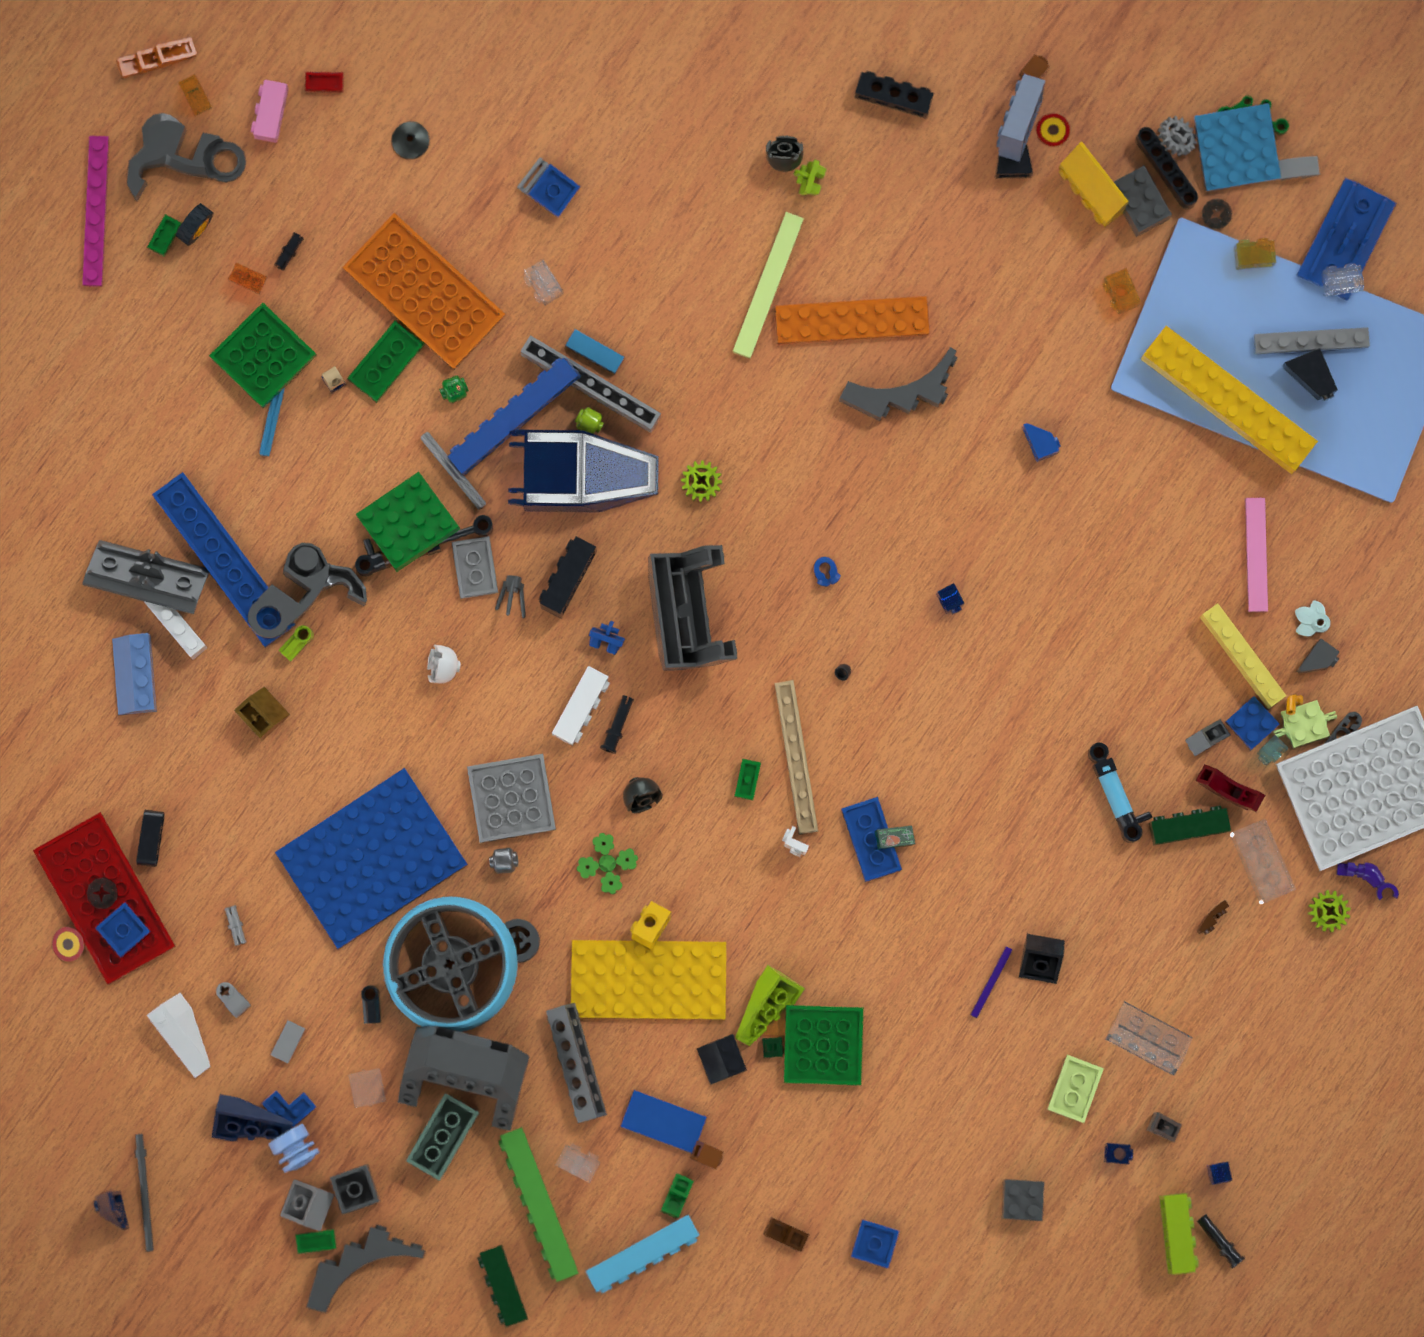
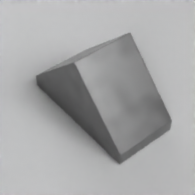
M1154 1112L1147 1131L1175 1142L1182 1124L1161 1113Z

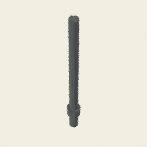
M135 1134L137 1149L135 1150V1158L138 1160L147 1252L154 1251L145 1161L147 1151L144 1149L143 1134Z

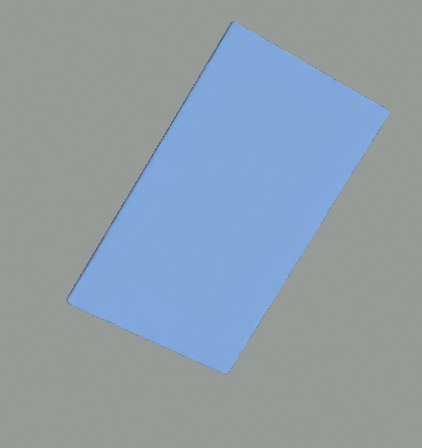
M1180 218L1124 353L1111 390L1256 448L1141 360L1143 354L1165 326H1168L1318 441L1300 464V467L1392 503L1396 498L1424 427V315L1354 287L1348 301L1335 293L1296 276L1301 265L1187 219ZM1368 328L1369 348L1321 350L1338 389L1334 397L1326 401L1323 398L1320 400L1314 398L1282 366L1285 362L1312 351L1255 354V334Z

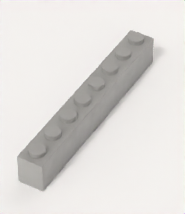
M531 335L520 351L521 356L546 371L552 368L551 364L558 358H566L581 375L571 386L652 433L661 418L660 412Z

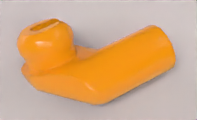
M1293 694L1287 698L1286 714L1294 715L1296 713V705H1303L1302 695L1297 696V694Z

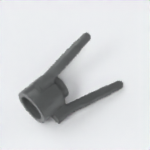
M508 575L506 581H503L502 590L495 609H499L505 591L509 592L507 616L510 615L513 593H518L519 590L522 618L526 617L524 584L521 583V577Z

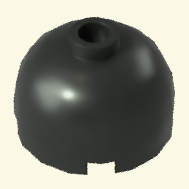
M778 136L775 141H768L766 145L768 163L772 168L782 172L796 169L803 160V143L801 142L800 144L797 142V138L791 136Z
M644 777L631 779L623 792L624 804L627 810H631L632 813H641L652 808L650 804L654 802L658 804L663 796L659 786L652 779Z

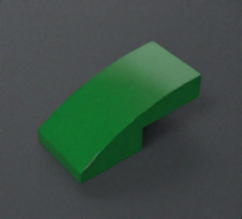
M676 1173L660 1212L679 1219L694 1180Z

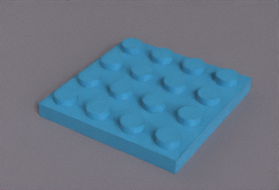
M1269 103L1194 116L1206 191L1281 178Z

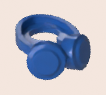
M821 557L815 562L814 573L817 578V584L829 586L839 581L841 575L837 572L836 564L831 558ZM822 563L830 565L829 579H826L825 574L819 570V566Z

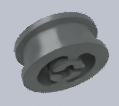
M513 919L506 922L505 925L508 930L515 927H523L530 932L529 937L519 932V937L523 939V942H520V949H524L528 943H531V946L527 952L517 955V963L530 960L537 953L540 946L538 931L531 923L522 919ZM513 932L511 936L513 940H516V933Z

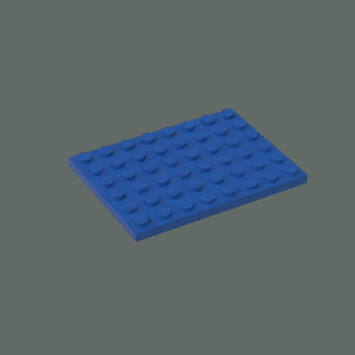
M405 768L275 852L337 949H340L468 865Z

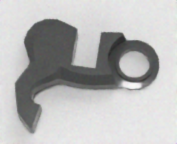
M155 114L147 119L142 127L143 148L129 160L127 186L135 201H138L148 185L142 179V174L145 170L155 167H167L189 176L211 178L219 182H231L239 178L245 170V154L238 145L225 142L220 136L202 133L193 160L178 156L187 132L185 126L169 114ZM222 151H231L237 156V166L231 172H220L214 166L216 155Z
M300 543L294 546L288 553L283 575L306 590L307 593L298 603L272 584L258 598V601L251 606L248 612V622L251 629L257 635L263 638H275L284 633L288 625L295 623L304 615L323 590L336 585H344L349 590L347 598L365 606L367 602L366 587L351 568L331 565L327 563L319 547L312 543ZM264 608L277 610L281 617L280 624L272 630L261 628L256 620L260 610Z

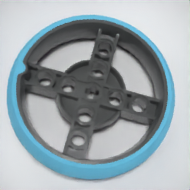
M462 897L436 898L410 910L392 930L383 958V973L388 992L396 1006L405 1016L422 1027L438 1026L458 1032L476 1028L499 1012L513 990L518 966L516 947L503 921L486 906ZM454 911L471 915L483 922L492 931L494 936L474 945H471L461 937L450 936L441 912ZM422 921L431 942L424 952L422 966L399 975V956L402 945L410 931ZM435 923L440 925V931L437 934L432 932V926ZM442 941H445L448 946L444 952L439 950V944ZM487 944L490 947V952L484 955L482 947ZM470 952L472 960L467 963L464 960V955ZM501 954L502 973L499 984L487 1003L478 1009L470 985L477 976L479 963ZM448 960L455 963L454 965H452L453 969L447 968L446 965L449 964ZM434 966L437 973L434 977H430L428 970ZM413 974H417L419 977V981L415 985L410 980ZM456 977H459L462 981L459 988H455L453 985V980ZM429 984L439 992L452 995L460 1017L443 1018L429 1014L417 1007L406 993ZM464 995L469 998V1003L466 1006H462L460 1003V999Z

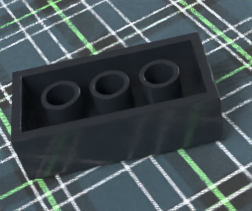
M577 536L574 540L570 539L568 542L565 557H560L557 563L558 570L556 574H551L548 580L549 587L547 591L543 590L539 597L541 609L562 619L597 553L596 546Z

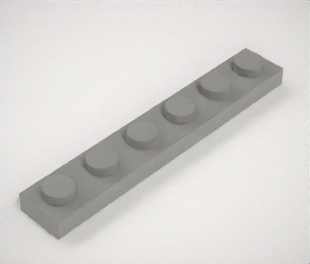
M1368 328L1254 335L1255 354L1314 351L1319 348L1321 350L1369 348L1370 346Z

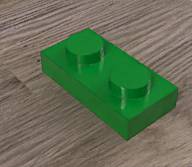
M742 759L734 797L753 801L761 762Z

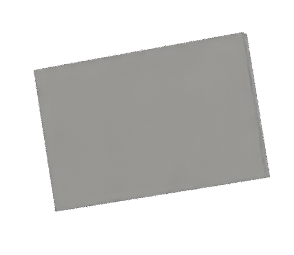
M486 536L452 542L460 599L498 593L490 537Z

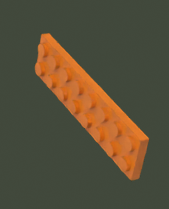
M927 296L775 306L778 344L930 334Z

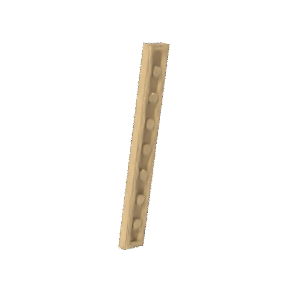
M794 680L775 683V690L799 835L818 832Z

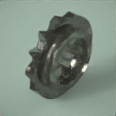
M1221 199L1208 201L1202 209L1204 224L1215 229L1226 227L1232 218V210L1229 204ZM1213 210L1216 212L1223 210L1220 214L1221 220L1217 217L1211 219L1214 214Z
M98 878L88 885L86 894L92 906L105 909L115 903L118 890L111 880ZM103 885L104 891L110 894L104 895L101 902L100 896L94 894V892L100 891Z

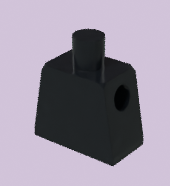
M1027 144L1020 162L998 155L995 178L1032 177L1033 170Z

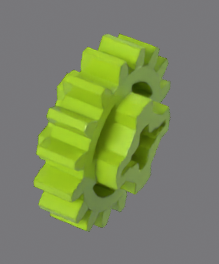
M704 460L701 461V465H698L696 461L694 462V467L688 465V472L683 471L682 473L686 478L681 479V482L685 483L682 486V490H688L686 496L692 495V501L697 497L700 503H702L703 498L707 502L710 500L709 496L715 498V491L720 492L721 490L717 485L722 484V480H718L721 477V473H716L717 467L711 468V462L704 465ZM700 469L707 470L706 472H698ZM690 475L694 479V483L691 486L689 485ZM714 477L713 488L709 484V480ZM698 478L701 480L705 478V485L702 483L698 485ZM698 490L705 491L706 493L700 494L696 492Z
M1326 890L1324 896L1321 892L1318 893L1319 899L1313 897L1312 901L1314 904H1309L1308 906L1312 909L1308 915H1313L1310 922L1316 921L1315 928L1322 926L1323 932L1327 928H1329L1330 932H1334V927L1340 930V924H1347L1344 919L1350 918V915L1346 914V912L1351 910V908L1345 906L1348 900L1342 901L1344 895L1341 894L1337 897L1336 891H1333L1330 895L1329 890ZM1324 899H1333V901H1332L1331 903H1326L1325 901L1323 902L1322 900H1324ZM1339 905L1341 906L1342 914L1339 913ZM1331 907V912L1333 913V915H1327V910L1325 908L1328 909ZM1317 908L1320 910V917L1317 915ZM1330 919L1336 921L1334 924H1326L1325 922Z

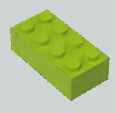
M1187 1193L1159 1196L1168 1274L1196 1272L1195 1268H1198V1258L1194 1256L1193 1248H1196V1239L1191 1233V1229L1194 1228L1193 1217L1189 1215V1209H1192L1191 1197H1187Z

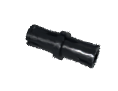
M293 232L287 245L282 247V253L274 263L280 270L285 271L286 266L291 258L296 256V250L304 240L303 237H300L301 235Z

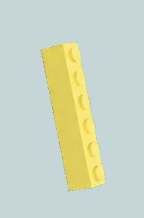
M1218 603L1200 616L1201 620L1267 709H1270L1287 696Z

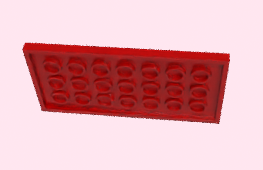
M101 812L33 850L74 926L81 934L84 944L107 985L176 947ZM123 903H126L151 932L124 956L120 957L98 932L96 927Z

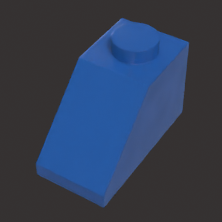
M1023 424V432L1036 462L1058 454L1061 446L1057 437H1053L1051 432L1031 424Z

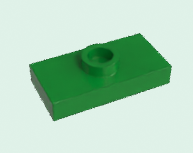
M165 214L147 248L165 257L182 222Z
M335 1229L295 1235L298 1254L337 1249Z

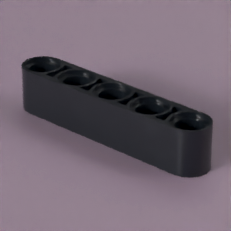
M1149 127L1141 128L1136 136L1137 145L1180 206L1184 209L1192 208L1198 199L1196 190L1169 152L1165 150V146L1160 144L1161 141L1155 132ZM1147 134L1150 137V140L1144 141L1141 139L1140 135ZM1157 149L1161 155L1154 156L1151 150ZM1162 165H1169L1171 167V171H1164ZM1180 180L1182 182V186L1176 187L1173 184V181ZM1190 195L1193 198V202H1186L1184 196Z

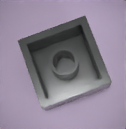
M368 1164L330 1177L342 1215L381 1202Z
M1004 1179L1002 1219L1042 1221L1044 1182Z

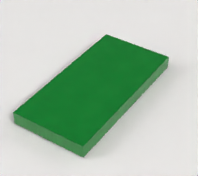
M395 320L348 376L347 380L377 403L423 348L425 343Z

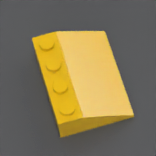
M1080 142L1060 163L1059 174L1064 180L1067 179L1070 182L1072 191L1076 195L1079 194L1085 208L1091 209L1095 214L1093 217L1096 222L1106 227L1123 214L1129 201L1084 143Z

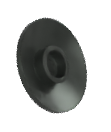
M416 122L402 123L393 132V149L399 156L406 159H415L422 156L429 146L427 130ZM413 136L414 139L413 141L409 142L407 141V137Z

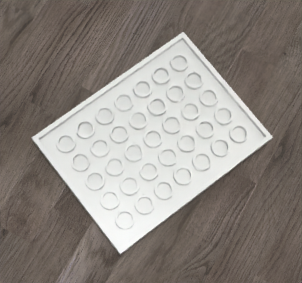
M1418 706L1409 708L1275 764L1319 871L1424 828V720Z

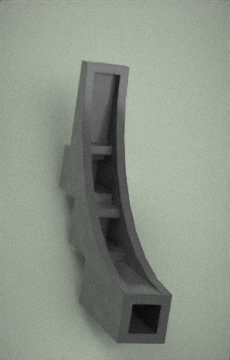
M950 347L944 358L932 371L921 379L904 386L876 389L860 386L848 381L839 402L878 421L882 417L886 418L890 410L888 405L907 414L911 410L915 411L919 400H916L917 398L938 408L940 403L944 404L948 396L945 393L947 387L941 385V383H946L949 377L947 370L949 366L954 367L958 357L955 354L957 350Z
M376 1224L375 1228H370L364 1249L361 1248V1244L350 1242V1245L345 1244L339 1266H336L335 1261L325 1259V1262L321 1261L319 1263L307 1308L326 1313L340 1285L353 1272L365 1264L389 1256L424 1258L425 1250H422V1245L411 1243V1246L403 1244L404 1240L393 1237L392 1241L388 1240L391 1232L386 1231L387 1227Z

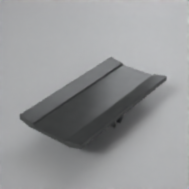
M99 540L82 585L190 614L195 613L198 600L210 573L207 568L163 557L157 551H155V554H151L149 549L140 551Z

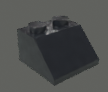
M1027 934L1019 977L1057 984L1064 957L1065 940Z
M733 1034L697 1048L710 1085L747 1071Z

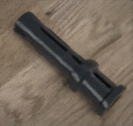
M622 695L611 728L606 730L607 736L604 744L600 746V749L612 754L617 753V744L619 739L623 737L621 731L631 705L634 702V699L629 697L627 704H625L628 697Z
M1207 1214L1197 1221L1217 1245L1220 1255L1224 1256L1231 1264V1269L1245 1259L1234 1248V1243H1229Z

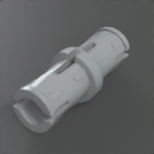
M236 905L225 908L224 910L229 922L228 929L231 930L234 945L238 946L247 943L242 930L243 923L240 922Z

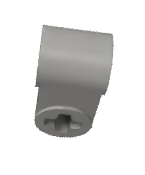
M224 982L217 986V996L236 1019L251 1006L232 984ZM222 987L230 988L228 996L226 994L221 995Z

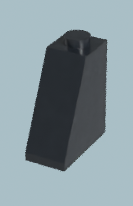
M1320 348L1289 360L1282 365L1284 370L1317 400L1322 398L1324 401L1334 397L1338 390Z

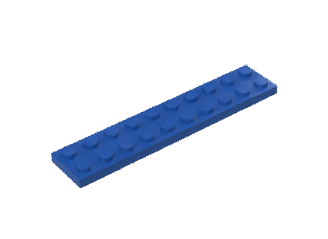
M182 472L152 495L249 625L248 612L251 606L258 601V598L269 587ZM264 608L258 612L256 620L261 628L272 630L280 624L281 617L277 610ZM291 623L284 633L275 638H263L256 633L255 635L266 648L296 626V624Z

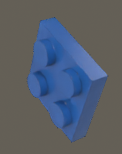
M549 164L527 195L553 215L559 217L580 186L552 164Z
M1255 696L1225 721L1250 750L1280 725Z
M123 903L96 927L98 932L120 957L124 956L151 932L126 903Z
M862 1219L851 1257L889 1268L899 1230Z

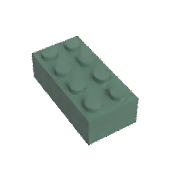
M445 1093L406 1162L441 1181L477 1119L479 1112Z

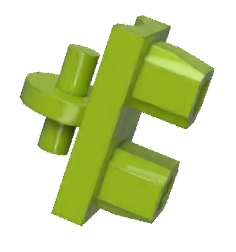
M809 161L807 166L801 165L800 170H794L793 175L798 177L796 183L801 184L798 194L804 196L807 194L818 195L820 193L821 185L814 183L815 177L819 179L824 178L827 170L819 165L820 161Z

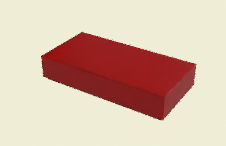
M343 72L305 73L306 92H343Z

